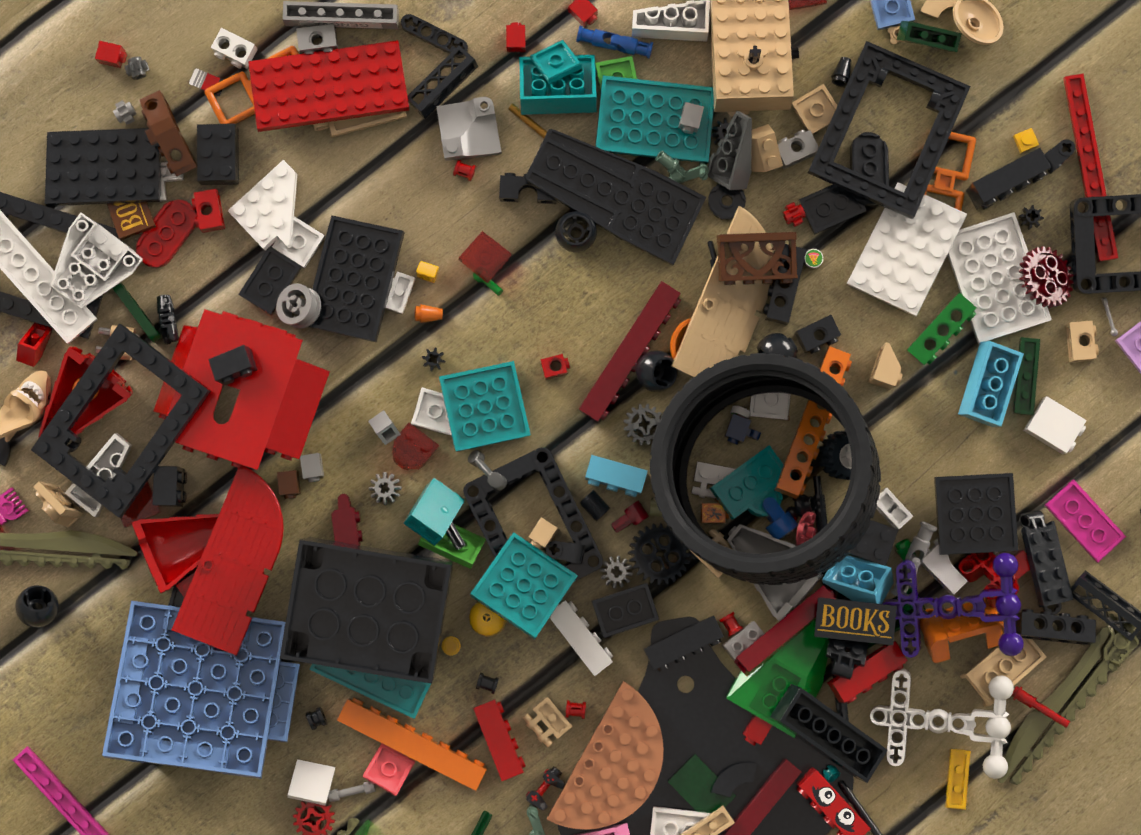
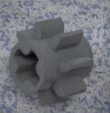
M141 57L128 59V65L124 66L128 77L132 76L134 80L146 77V71H149L148 63L146 60H142Z

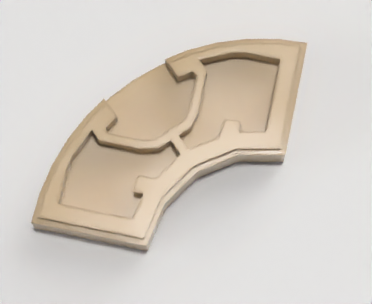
M927 0L919 13L937 20L942 12L953 8L957 0Z

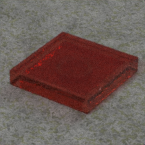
M482 231L458 260L489 283L510 259L512 254Z
M148 481L121 518L124 528L131 526L134 521L147 519L161 513L159 506L152 505L153 492Z

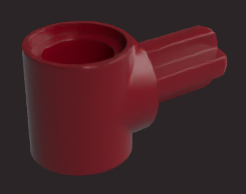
M638 500L626 508L624 511L625 515L614 521L611 526L616 533H619L630 524L636 526L648 518L649 515Z

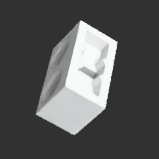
M223 28L220 29L211 46L217 58L221 60L226 58L231 61L233 66L239 69L241 67L248 69V61H252L258 50L255 44ZM223 43H229L227 49H221ZM240 51H246L244 57H237Z
M884 488L880 492L876 509L893 528L899 530L913 515L888 488Z

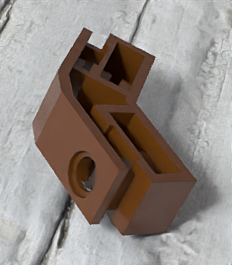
M158 90L140 99L139 101L143 108L141 112L145 120L148 121L146 124L149 129L145 130V133L151 145L159 144L158 150L162 157L165 156L168 162L166 165L171 175L175 174L177 177L196 168L197 163L180 132L171 108L162 92ZM173 150H178L181 153L180 160L172 158L171 153Z

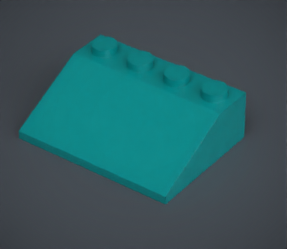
M575 55L582 64V68L551 84H548L530 57H519L521 115L597 112L595 55Z

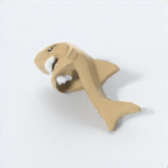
M41 370L31 374L15 391H11L7 395L4 405L0 409V439L5 437V441L9 442L17 431L33 425L44 416L46 406L51 398V379L47 371Z

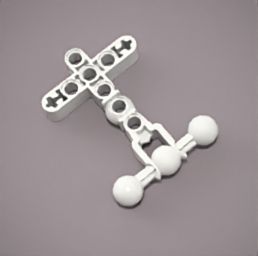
M901 669L894 673L892 678L891 705H878L872 709L870 719L874 724L889 726L887 761L889 764L899 766L904 762L907 729H922L925 727V730L929 729L937 734L952 730L954 733L970 736L972 741L990 742V755L983 762V771L988 777L993 779H1000L1007 773L1008 763L1002 756L1003 744L1008 743L1005 738L1011 731V724L1006 718L1010 715L1006 712V699L1010 698L1014 691V685L1008 677L996 676L989 683V693L994 698L993 711L974 709L972 713H956L952 715V713L949 712L948 714L942 709L927 710L925 712L921 709L909 708L911 674L906 669ZM900 674H904V678H907L903 682V688H899L900 679H897ZM902 693L905 695L906 700L900 703L896 701L895 695ZM875 711H882L885 718L882 720L876 719L874 716ZM895 713H902L904 720L897 722L894 719ZM915 715H922L924 722L921 724L915 723L913 720ZM939 716L943 718L944 724L937 726L934 724L933 719ZM976 716L990 717L985 726L988 735L974 733ZM959 718L963 720L964 725L961 728H957L953 725V721ZM895 732H900L903 736V739L901 741H895L892 737V734ZM895 747H899L898 755L901 757L898 760H894V756H891L895 752Z

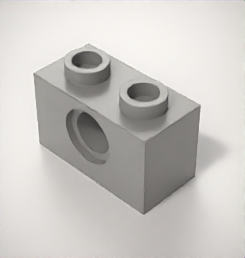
M334 24L296 28L300 54H313V52L318 51L331 52L333 49H338L337 33ZM316 38L322 39L319 45L313 44Z
M801 130L795 133L793 138L787 139L785 137L777 141L783 170L816 155L819 147L811 130L806 132ZM791 145H799L801 151H793Z
M752 621L722 646L735 661L738 655L763 636L764 633L756 622Z

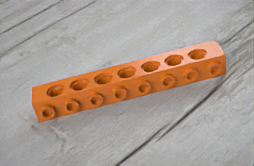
M829 346L820 367L821 372L824 371L843 387L845 378H843L844 372L849 371L852 363L849 360L851 354ZM830 367H836L839 373L832 374ZM811 400L807 401L774 490L795 499L799 494L803 495L807 485L804 484L805 478L810 477L813 466H810L812 459L816 460L820 450L817 448L819 441H823L826 431L823 430L824 426L829 424L832 418L830 412L826 409H819L817 404ZM816 419L819 422V427H813L810 424V420ZM805 436L810 437L813 444L807 445L803 438ZM803 454L806 457V462H799L797 455ZM797 472L800 479L793 480L790 473Z

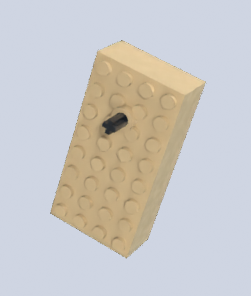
M710 0L714 112L790 110L794 98L788 0Z

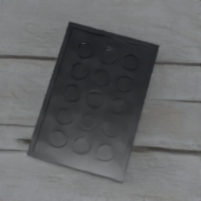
M149 128L47 132L45 205L160 202L161 154L158 150L159 144L151 145L145 133V130Z
M331 215L312 288L321 299V311L316 321L309 327L377 343L405 232Z

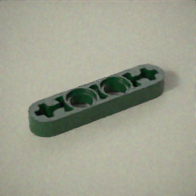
M122 282L113 287V290L151 341L156 343L160 340L162 336Z

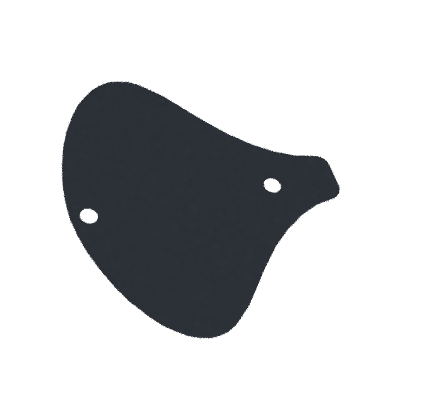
M694 617L660 621L652 628L651 645L699 621ZM709 644L704 646V651L693 655L691 652L685 655L687 659L676 663L675 660L668 663L669 667L660 672L658 669L653 670L648 661L646 673L638 692L652 708L661 729L664 748L662 768L653 791L642 806L627 818L610 826L627 823L630 835H650L653 806L696 811L667 782L696 754L717 777L727 768L736 764H757L754 782L738 785L733 790L736 797L725 807L733 820L784 758L801 771V774L751 835H826L830 832L832 827L823 819L825 814L823 812L819 814L810 805L812 800L810 798L806 800L796 790L799 787L796 782L812 767L824 777L823 770H828L827 766L829 765L835 766L841 774L835 781L829 784L849 803L838 783L842 780L845 781L851 791H853L854 778L851 774L799 737L793 738L774 726L771 727L761 745L756 743L754 746L747 742L743 732L754 714L726 699L725 696L736 678L721 663ZM682 676H689L694 681V688L689 693H683L677 687V682ZM558 825L560 835H576L596 830L573 829Z

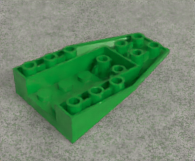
M814 621L748 677L740 670L725 696L726 699L795 738L796 735L770 718L790 684L801 687L816 698L823 684L828 657H825L829 638L814 637Z

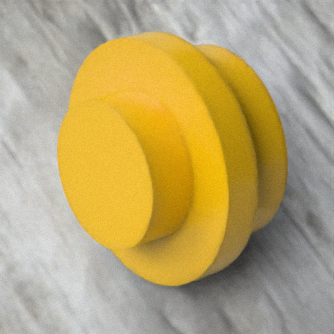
M449 636L442 641L441 647L446 655L453 656L460 651L461 643L458 638Z

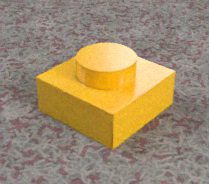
M1032 128L1013 136L1020 154L1039 146Z

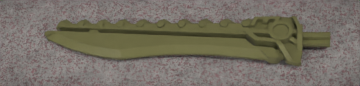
M68 530L38 534L0 533V546L93 553V557L0 550V561L6 566L12 565L14 560H16L23 567L29 565L31 561L39 567H43L49 561L56 568L62 566L64 562L72 568H76L82 562L90 569L96 567L97 563L108 569L115 563L124 570L129 568L130 560L101 558V554L138 556V552L128 546L86 532Z
M1112 613L1109 614V618H1111L1112 620H1119V618L1114 617ZM1106 623V627L1100 628L1095 643L1090 644L1067 678L1041 704L1058 713L1101 657L1100 663L1060 713L1062 717L1070 722L1074 721L1075 710L1085 708L1086 697L1096 695L1097 684L1103 685L1107 683V672L1116 671L1117 667H1120L1138 646L1139 640L1136 636L1130 641ZM1124 623L1125 630L1132 634L1135 626L1131 623ZM1036 709L1028 714L1018 728L1006 752L1005 759L1008 763V770L1003 777L998 779V782L1004 783L1025 756L1026 759L1010 779V783L1020 784L1022 772L1028 773L1032 771L1033 759L1039 760L1043 758V747L1049 748L1053 746L1054 735L1064 733V726L1054 721L1031 751L1029 749L1052 719Z

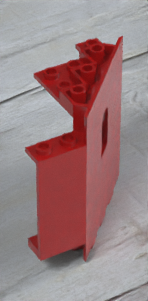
M204 309L198 327L183 326L171 361L211 392L175 443L183 445V450L192 453L194 449L207 453V458L218 461V458L231 461V466L240 469L246 466L258 470L264 452L275 455V452L281 453L280 457L292 461V458L300 459L330 371L297 359L303 340L295 338V334L287 333L286 330L273 326L262 325L263 323L251 319L238 318V315L225 311L219 314ZM245 345L251 349L258 370L253 371L252 375L248 377L236 378L233 383L226 385L239 389L240 392L229 421L225 424H218L214 420V411L223 384L215 381L208 359ZM163 382L153 412L159 413V418L166 419L182 395Z

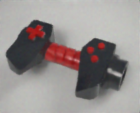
M555 766L546 769L543 775V784L540 785L536 792L533 790L528 792L526 800L534 807H538L542 811L546 810L548 805L542 798V795L550 785L560 789L564 788L565 782L560 779L562 772Z

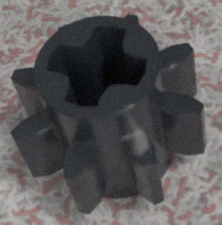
M1034 205L1029 210L1024 207L1022 209L1024 214L1018 216V218L1022 219L1021 226H1028V230L1032 228V225L1036 228L1039 227L1038 221L1044 219V217L1040 216L1041 209H1034ZM1029 214H1031V217L1034 218L1033 221H1031L1030 217H1027Z
M436 347L432 352L427 349V356H422V359L427 361L423 366H430L431 372H433L434 368L441 370V363H446L445 360L441 359L444 353L438 354ZM431 356L438 357L436 364L433 362L429 363Z

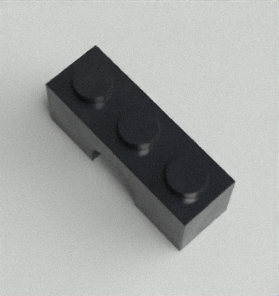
M505 173V176L500 175V202H519L520 192L525 188H531L537 192V203L557 204L556 199L526 182V174L524 176H516L515 173Z

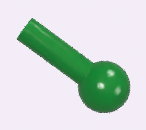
M480 267L474 270L473 278L475 281L483 282L498 296L502 294L503 290L488 277L486 269Z

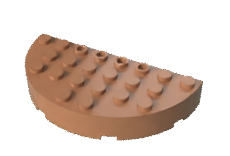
M622 681L548 814L547 820L573 829L587 830L607 827L634 813L653 791L663 763L664 748L661 729L650 705L637 690L625 681Z

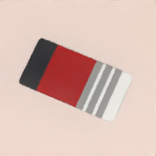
M196 68L189 84L206 90L223 81V79ZM222 90L214 93V95L220 96Z

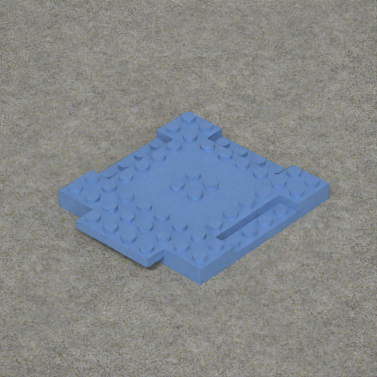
M131 601L102 756L110 759L146 762L262 779L268 740L288 742L300 664L281 662L280 659L286 622L251 617V623L236 656L172 631L171 629L181 607Z

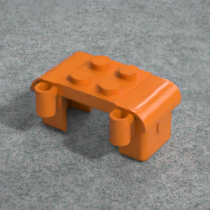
M970 602L965 603L963 608L971 611L973 610V604ZM986 603V614H999L996 608H992ZM953 607L947 608L945 610L950 612L953 610ZM926 609L925 611L932 612L933 609ZM935 615L930 618L920 619V629L924 636L925 646L934 663L950 660L949 643L983 633L986 635L987 649L997 647L999 638L1003 634L1002 627L1004 629L1003 621L984 622L980 617L961 615V617L956 616L953 619H944L940 616L935 617Z

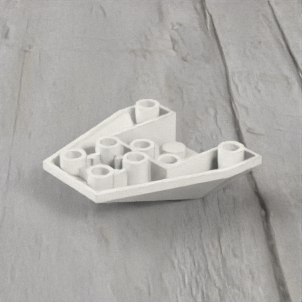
M80 213L68 229L50 286L82 309L131 276L143 261V258L101 225Z

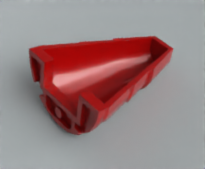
M69 347L67 352L64 353L57 381L54 383L50 402L46 406L38 437L41 436L72 392L76 380L83 376L95 359L94 355L90 353L84 355L82 354L83 350L77 347ZM114 369L100 387L98 395L88 404L72 427L71 431L76 435L83 432L87 426L103 418L108 412L126 402L133 394L132 388L124 385L126 380Z
M219 514L140 519L132 522L140 548L160 594L170 590L189 572H193L197 568Z

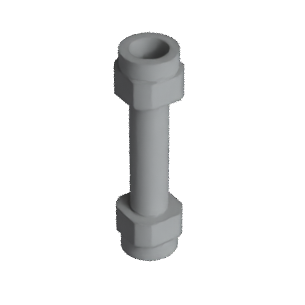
M366 781L363 785L351 788L330 790L328 798L330 802L339 801L342 797L363 792L366 794L376 792L375 784Z

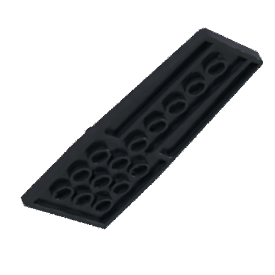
M549 129L525 176L526 182L570 209L589 215L596 225L672 266L706 199L705 196L654 170L554 129Z

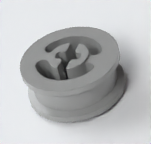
M298 283L287 286L277 300L276 310L278 317L284 323L295 328L309 327L316 321L321 311V299L318 293ZM305 295L306 300L300 298V296ZM292 312L297 314L298 316L293 318Z

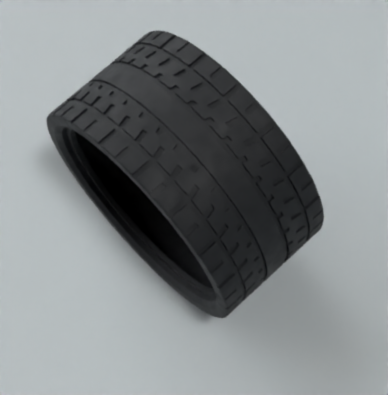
M755 353L750 354V356L740 355L732 357V359H726L714 364L711 368H706L698 373L696 377L689 380L683 386V389L676 393L661 416L662 420L658 423L650 453L652 456L650 460L651 485L653 493L656 495L654 498L664 521L672 529L673 534L690 551L717 570L745 582L747 580L750 583L760 585L801 582V580L818 576V573H824L834 567L836 563L842 561L849 554L851 549L853 550L857 546L861 537L865 535L871 524L870 519L874 517L877 500H879L881 486L879 482H881V470L878 452L868 426L852 397L834 378L824 371L821 372L820 368L808 362L805 363L803 360L790 356L787 358L780 354ZM763 393L797 395L815 402L830 412L841 423L847 433L851 449L852 468L848 490L840 508L819 533L806 542L788 550L776 553L752 554L732 550L716 543L698 523L688 496L687 469L697 438L711 419L724 408L738 400Z

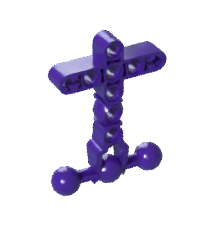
M1001 553L995 557L993 569L1000 576L1001 589H984L979 595L966 596L963 599L961 597L956 598L953 595H943L940 598H935V600L933 598H918L915 564L910 560L900 562L896 568L898 599H888L882 604L897 606L896 619L900 621L902 653L909 658L915 657L921 649L919 618H930L934 615L944 619H953L956 616L961 617V615L980 617L984 622L1003 621L1004 634L1001 635L998 641L1000 651L1006 656L1011 657L1021 653L1024 642L1022 637L1016 633L1015 622L1020 619L1016 614L1021 609V602L1018 596L1015 595L1018 590L1013 588L1012 578L1018 570L1017 559L1010 553ZM906 565L910 571L907 573V579L902 581L906 575L905 571L901 569ZM903 585H910L912 593L906 594L902 589ZM998 596L995 606L999 614H986L984 597ZM946 602L951 603L953 610L950 612L946 611L943 608V604ZM930 603L934 609L932 612H926L923 605ZM963 603H972L973 610H965L963 608ZM904 605H912L914 612L907 613L904 610ZM908 623L914 625L915 631L912 633L908 632L905 629V625ZM910 638H913L912 646L916 647L914 651H911L910 648H907L910 644Z

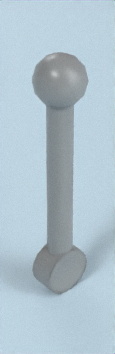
M1102 298V304L1111 327L1110 334L1117 336L1118 331L1114 327L1107 298Z

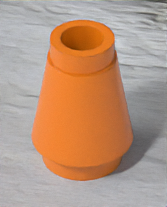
M422 304L415 306V321L424 323L442 320V308Z

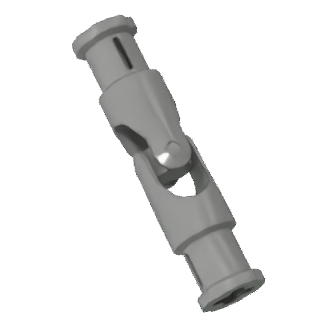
M922 521L920 522V530L917 536H914L905 560H910L915 564L916 575L918 567L921 565L931 544L929 541L932 534L937 530L935 526ZM916 550H920L919 557L913 554ZM906 565L901 569L905 571L906 575L902 581L907 579V573L910 571ZM896 582L890 592L898 597ZM903 585L902 589L905 593H907L910 585Z

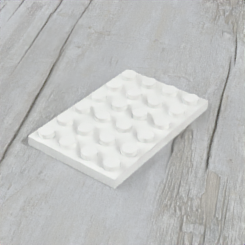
M897 182L894 189L904 193L906 186ZM925 194L914 219L884 208L847 285L917 317L967 217V213Z
M1015 212L960 229L948 253L960 293L977 307L974 311L977 314L970 322L978 344L1052 320L1048 307L1043 308L1042 303L1036 305V299L1030 300L1031 294L1026 295L1027 288H1022L1024 281L1019 280V278L1023 277V274L1019 273V270L1023 269L1020 263L1024 262L1022 258L1027 256L1028 249Z

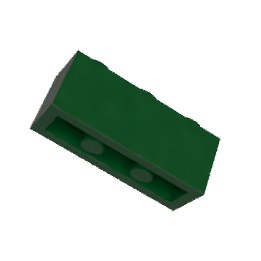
M901 21L897 40L944 51L957 52L962 33L910 21Z

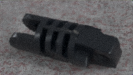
M160 295L157 297V313L159 314L160 330L165 345L179 340L175 310L170 295Z

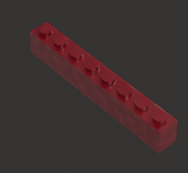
M663 281L660 282L579 408L581 413L597 423L600 419L602 421L605 420L609 413L607 408L610 404L614 405L620 396L617 394L620 388L625 389L630 381L627 377L631 371L633 373L636 372L638 360L641 356L648 353L651 348L648 346L651 340L656 341L661 333L658 329L662 323L664 325L667 324L671 317L669 312L672 308L676 309L681 302L679 298L681 293Z

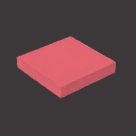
M381 743L362 778L397 796L416 761Z

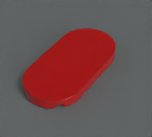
M179 199L167 202L154 217L156 227L141 234L136 243V252L143 258V264L151 268H160L167 265L196 227L195 217H197V213L189 202Z

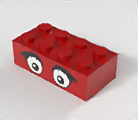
M812 767L796 782L799 786L796 790L806 800L808 798L812 800L810 805L819 814L822 812L825 814L823 819L833 829L836 827L839 830L837 832L838 835H865L871 829L815 768Z

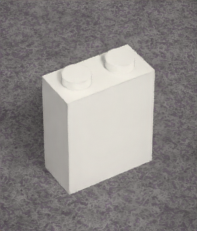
M1046 396L1040 401L1034 411V415L1031 416L1023 431L1063 455L1074 449L1076 445L1074 441L1077 436H1081L1086 428L1084 424L1087 420Z

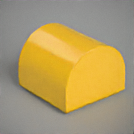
M420 261L416 270L417 278L435 283L439 267Z

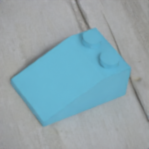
M849 555L829 569L822 579L823 583L852 601L882 604L894 584L891 567Z

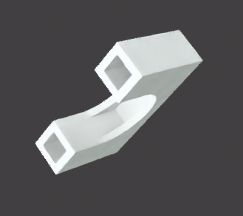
M937 538L934 541L935 545L931 549L928 548L921 565L950 595H954L968 581L951 564L949 555H939Z

